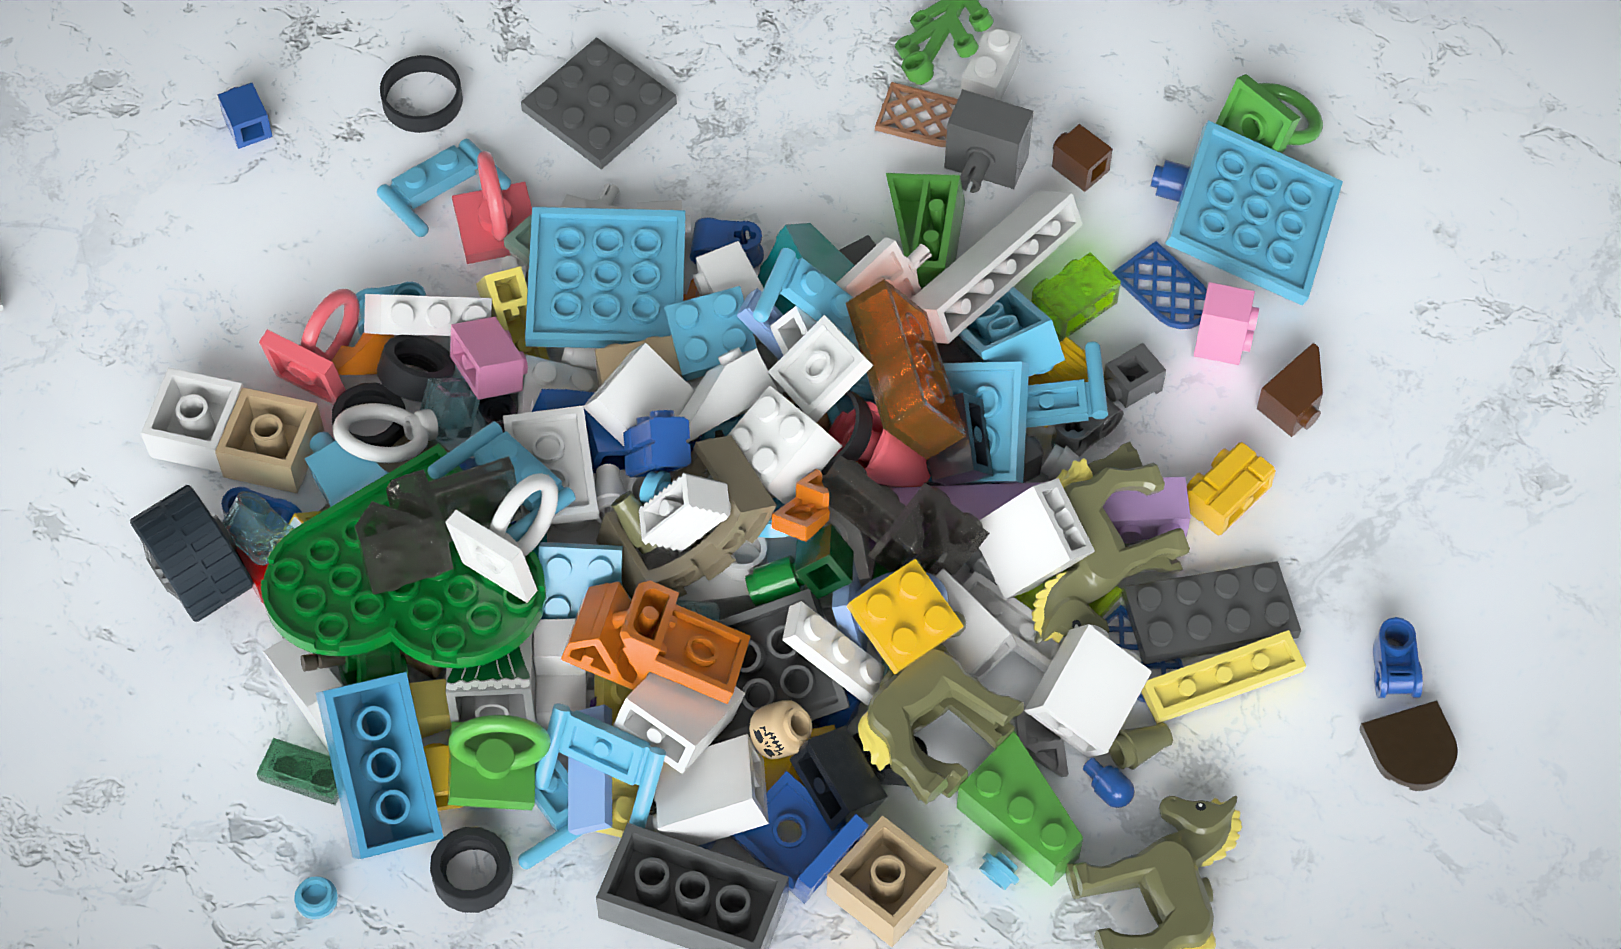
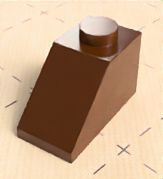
M1312 343L1261 389L1257 410L1290 437H1293L1301 428L1309 429L1321 414L1319 406L1323 395L1320 352L1316 344Z

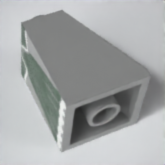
M534 631L519 647L500 659L481 666L446 668V697L451 723L452 721L465 722L487 715L518 716L537 723L536 672L533 658Z

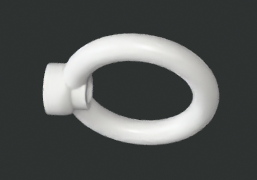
M368 403L352 406L340 413L333 424V435L337 443L345 451L356 457L373 462L395 463L416 457L426 448L428 441L435 440L438 435V422L431 409L419 410L413 414L393 405ZM365 419L389 420L402 425L406 437L411 441L395 447L374 446L356 439L349 432V427L353 423Z

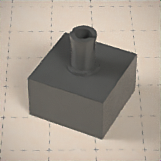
M962 89L947 123L944 168L962 173L960 178L963 190L967 191L969 183L972 181L973 184L970 192H978L983 180L1015 189L1029 155L1033 110Z

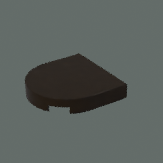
M1437 700L1363 722L1360 725L1359 731L1379 772L1387 780H1393L1400 785L1409 787V790L1425 791L1439 786L1446 780L1455 766L1458 755L1457 742Z

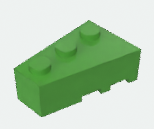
M886 173L904 256L908 257L920 244L925 245L930 250L929 253L932 254L917 269L918 284L923 289L956 261L965 206L960 175Z
M1013 731L959 786L956 808L1052 887L1065 874L1067 864H1074L1079 859L1083 836L1015 731Z

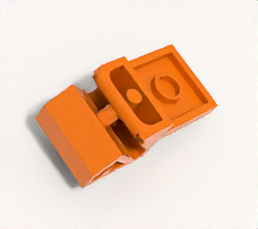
M651 580L638 584L632 600L629 599L620 582L605 583L588 588L560 660L632 690L646 678L650 671L728 704L734 693L751 636L677 605L679 592Z

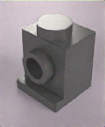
M1141 343L1105 364L1104 383L1106 396L1112 402L1119 400L1127 408L1153 392L1155 394L1163 390L1166 369L1146 345Z

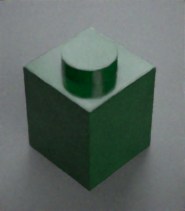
M832 524L821 528L806 542L800 539L797 540L795 573L817 599L853 582L854 551Z

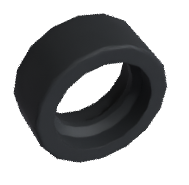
M398 335L390 338L384 345L377 367V377L384 387L404 399L416 402H434L443 398L448 392L456 368L455 363L450 357V352L441 344L417 335ZM405 364L419 367L427 372L415 370Z
M376 382L360 383L348 388L337 398L332 408V425L340 413L360 404H388L405 410L406 407L400 396L393 394L382 384ZM392 422L384 432L374 436H361L349 430L356 439L380 447H391L405 435L403 426L396 422Z
M463 827L450 832L437 843L431 855L430 873L438 897L448 907L462 913H479L493 908L506 896L512 884L513 867L505 842L494 832L482 827ZM467 850H482L490 853L497 865L494 879L486 886L476 890L458 889L449 882L446 875L449 861L457 854Z

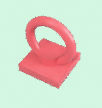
M488 151L480 152L477 157L482 190L452 196L467 264L511 256L509 250L504 247V238L528 216H532V206L526 182L511 184L507 190H501L492 154Z
M338 289L325 297L311 315L299 345L268 329L259 341L277 377L332 405L346 391L331 361L342 345L349 346L358 324L360 305L353 291ZM344 305V315L340 329L334 341L324 353L316 347L318 337L330 315L339 306Z

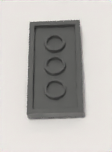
M1278 561L1125 586L1122 592L1123 601L1143 665L1237 649L1288 630L1293 639H1297L1302 631Z

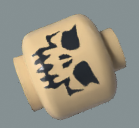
M792 700L778 701L765 705L754 712L750 720V738L754 747L762 756L768 759H780L798 753L799 748L806 740L811 738L812 722L809 714L798 703Z

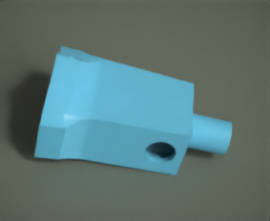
M319 432L310 440V448L314 453L306 457L305 461L330 507L389 473L382 469L377 462L361 459L345 451L328 432Z

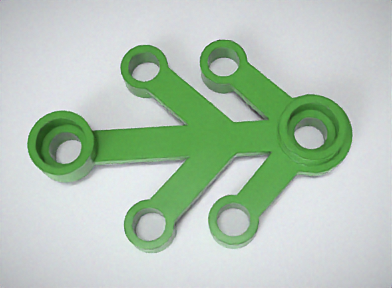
M940 0L927 9L916 12L910 19V23L916 32L903 36L895 44V49L900 57L904 59L901 68L908 80L917 85H922L932 79L934 75L933 60L949 33H951L955 40L953 46L961 58H968L974 55L979 45L974 36L966 32L959 20V16L964 7H966L970 13L969 22L976 32H983L989 29L994 22L989 10L982 7L978 0ZM945 12L944 15H942L941 17L937 18L936 20L933 19V18H935L936 16H938V15H940V14H942V13ZM930 38L924 50L919 51V44Z

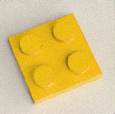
M916 558L850 601L846 606L894 674H897L964 627Z

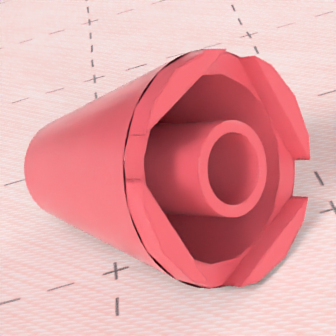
M866 402L870 408L873 422L870 441L862 456L851 467L837 473V475L847 480L894 487H922L931 477L926 464L927 457L929 456L928 453L882 407L872 402ZM855 409L849 413L843 411L829 430L828 434L842 445L834 456L846 446L851 438L856 420Z

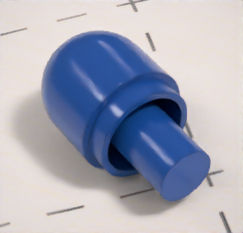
M1091 758L1085 763L1083 771L1093 779L1091 787L1106 804L1114 808H1122L1132 801L1135 793L1134 785L1118 768H1114L1112 765L1104 767L1095 758Z

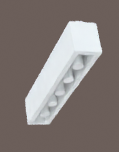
M1036 191L902 306V310L913 340L949 344L1081 228L1083 224L1073 193Z

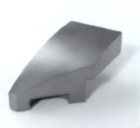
M1025 711L1019 716H1015L1017 736L1032 759L1058 776L1067 777L1069 773L1064 740H1061L1058 735Z

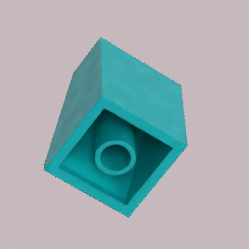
M811 223L785 224L784 228L777 234L776 243L768 258L761 264L760 273L757 277L764 288L782 248L793 250L796 253L797 259H805L835 284L855 265ZM780 293L774 304L783 315L796 306Z

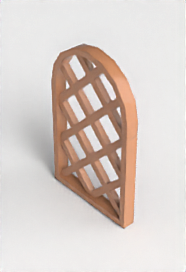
M891 82L875 125V131L937 147H946V140L938 139L942 136L945 138L947 136V129H945L940 121L951 116L953 110L949 104L956 105L958 99ZM892 92H894L898 99L889 103ZM900 92H904L909 95L903 97ZM918 98L923 106L912 110L907 101ZM925 98L932 99L935 101L927 103ZM902 104L907 112L896 116L891 108ZM942 104L947 112L936 116L931 108ZM926 110L931 119L920 122L915 114ZM887 111L891 119L882 122L884 114ZM911 117L916 125L905 129L900 121ZM894 123L897 128L889 127V125ZM935 123L940 132L929 135L924 127ZM917 130H920V132H921L923 135L916 134V133H913V132H914V131H917Z

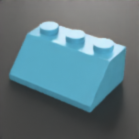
M1012 287L958 335L982 359L989 362L1022 361L1029 363V376L1044 374L1050 371L1054 365L1065 360L1052 319L1015 287Z

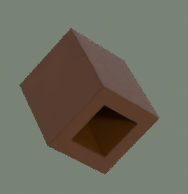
M1078 124L1069 133H1062L1053 144L1052 168L1084 192L1110 171L1113 148L1081 124Z

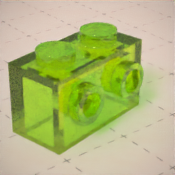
M1089 252L1079 260L1073 259L1068 262L1062 271L1051 279L1045 278L1041 280L1032 291L1031 302L1052 319L1058 340L1061 342L1065 337H1069L1117 304L1121 281Z

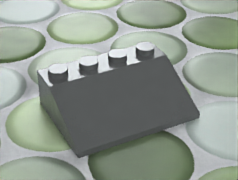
M809 589L717 621L751 637L736 683V687L743 691L745 695L733 720L709 746L746 734L750 737V720L754 712L765 705L778 701L792 700L798 703L809 714L811 721L850 708L846 689L782 640L789 606L802 601L826 620L819 599Z

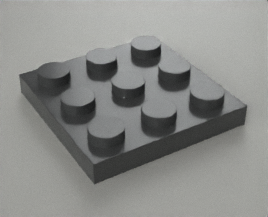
M596 37L521 101V109L602 170L677 104V96Z

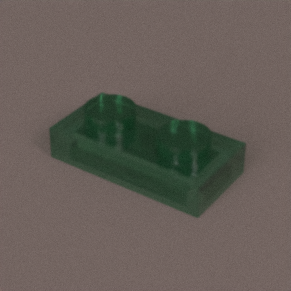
M273 738L256 773L258 780L336 806L339 795L330 756Z

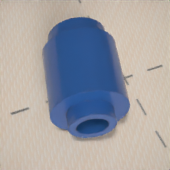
M1165 160L1163 167L1156 165L1150 187L1157 188L1155 196L1179 202L1190 166Z

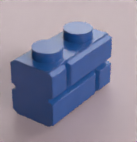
M673 410L651 411L650 416L636 418L637 425L623 432L624 451L628 452V455L625 456V474L630 476V478L646 477L651 471L655 473L660 471L672 473L687 467L691 463L690 444L686 443V440L690 439L689 420L685 417H675Z

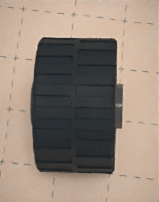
M186 484L130 519L131 526L143 544L147 562L166 591L181 602L194 622H199L253 588L254 583L235 552L238 547L219 517L211 515L190 485Z

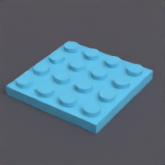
M1208 120L1202 129L1165 244L1303 306L1309 299L1343 181Z
M532 207L525 330L526 347L605 348L611 344H628L643 341L653 336H670L671 331L664 306L683 301L685 210Z

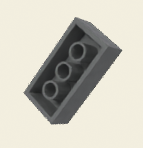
M627 823L596 896L598 918L688 949H769L789 898V877Z

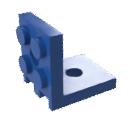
M786 771L766 793L769 824L737 833L730 837L765 869L788 876L789 890L805 904L817 888L827 879V875L864 836L869 825L855 814L844 827L831 831L807 789ZM791 820L800 826L801 837L797 841L787 843L779 838L777 827L783 821Z

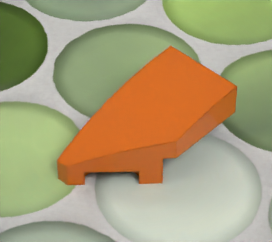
M363 333L355 347L342 345L331 362H333L339 375L377 374V367L384 345L394 335Z
M815 469L796 483V497L772 514V529L806 542L829 521L828 488L823 486L821 471Z

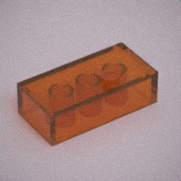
M885 279L847 301L845 304L859 351L873 364L866 373L883 429L926 460L966 437L927 312Z

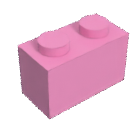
M1208 283L1194 357L1239 365L1242 351L1250 352L1256 328L1259 308L1252 306L1255 291Z
M496 317L451 324L450 357L478 400L522 391L523 375L527 374L528 371L526 357L522 351H518L512 341L510 332L503 329Z

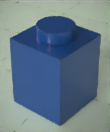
M253 83L234 87L226 92L217 94L223 118L237 149L273 137L268 115Z

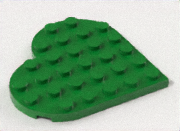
M437 444L302 523L284 536L267 559L269 564L264 580H261V592L267 615L274 628L287 641L308 652L326 656H351L369 653L393 642L404 653L420 662L443 668H468L485 665L500 659L519 647L532 634L545 608L546 585L543 569L533 550L525 556L538 590L526 603L463 564L445 522L457 510L489 529L497 508L460 466H457L438 480H434L429 476L428 467L447 454V451L440 444Z

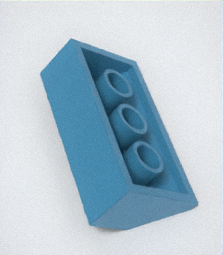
M399 673L317 692V702L352 857L364 859L444 839L407 673Z

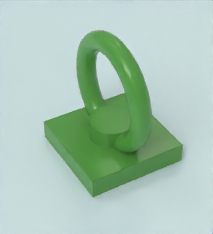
M1247 74L1236 79L1216 124L1282 154L1287 145H1305L1315 141L1323 129L1322 116L1317 107L1307 97L1294 89L1280 84L1257 83ZM1280 100L1296 107L1306 117L1308 121L1306 129L1295 130L1301 117Z
M487 715L465 722L452 721L448 739V805L532 811L535 804V763L542 760L550 750L551 739L548 732L534 721L511 715Z

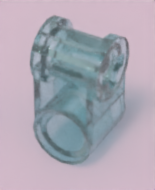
M248 491L238 493L222 522L235 544L258 565L269 564L267 559L272 550L284 536L295 529L278 515L266 500Z

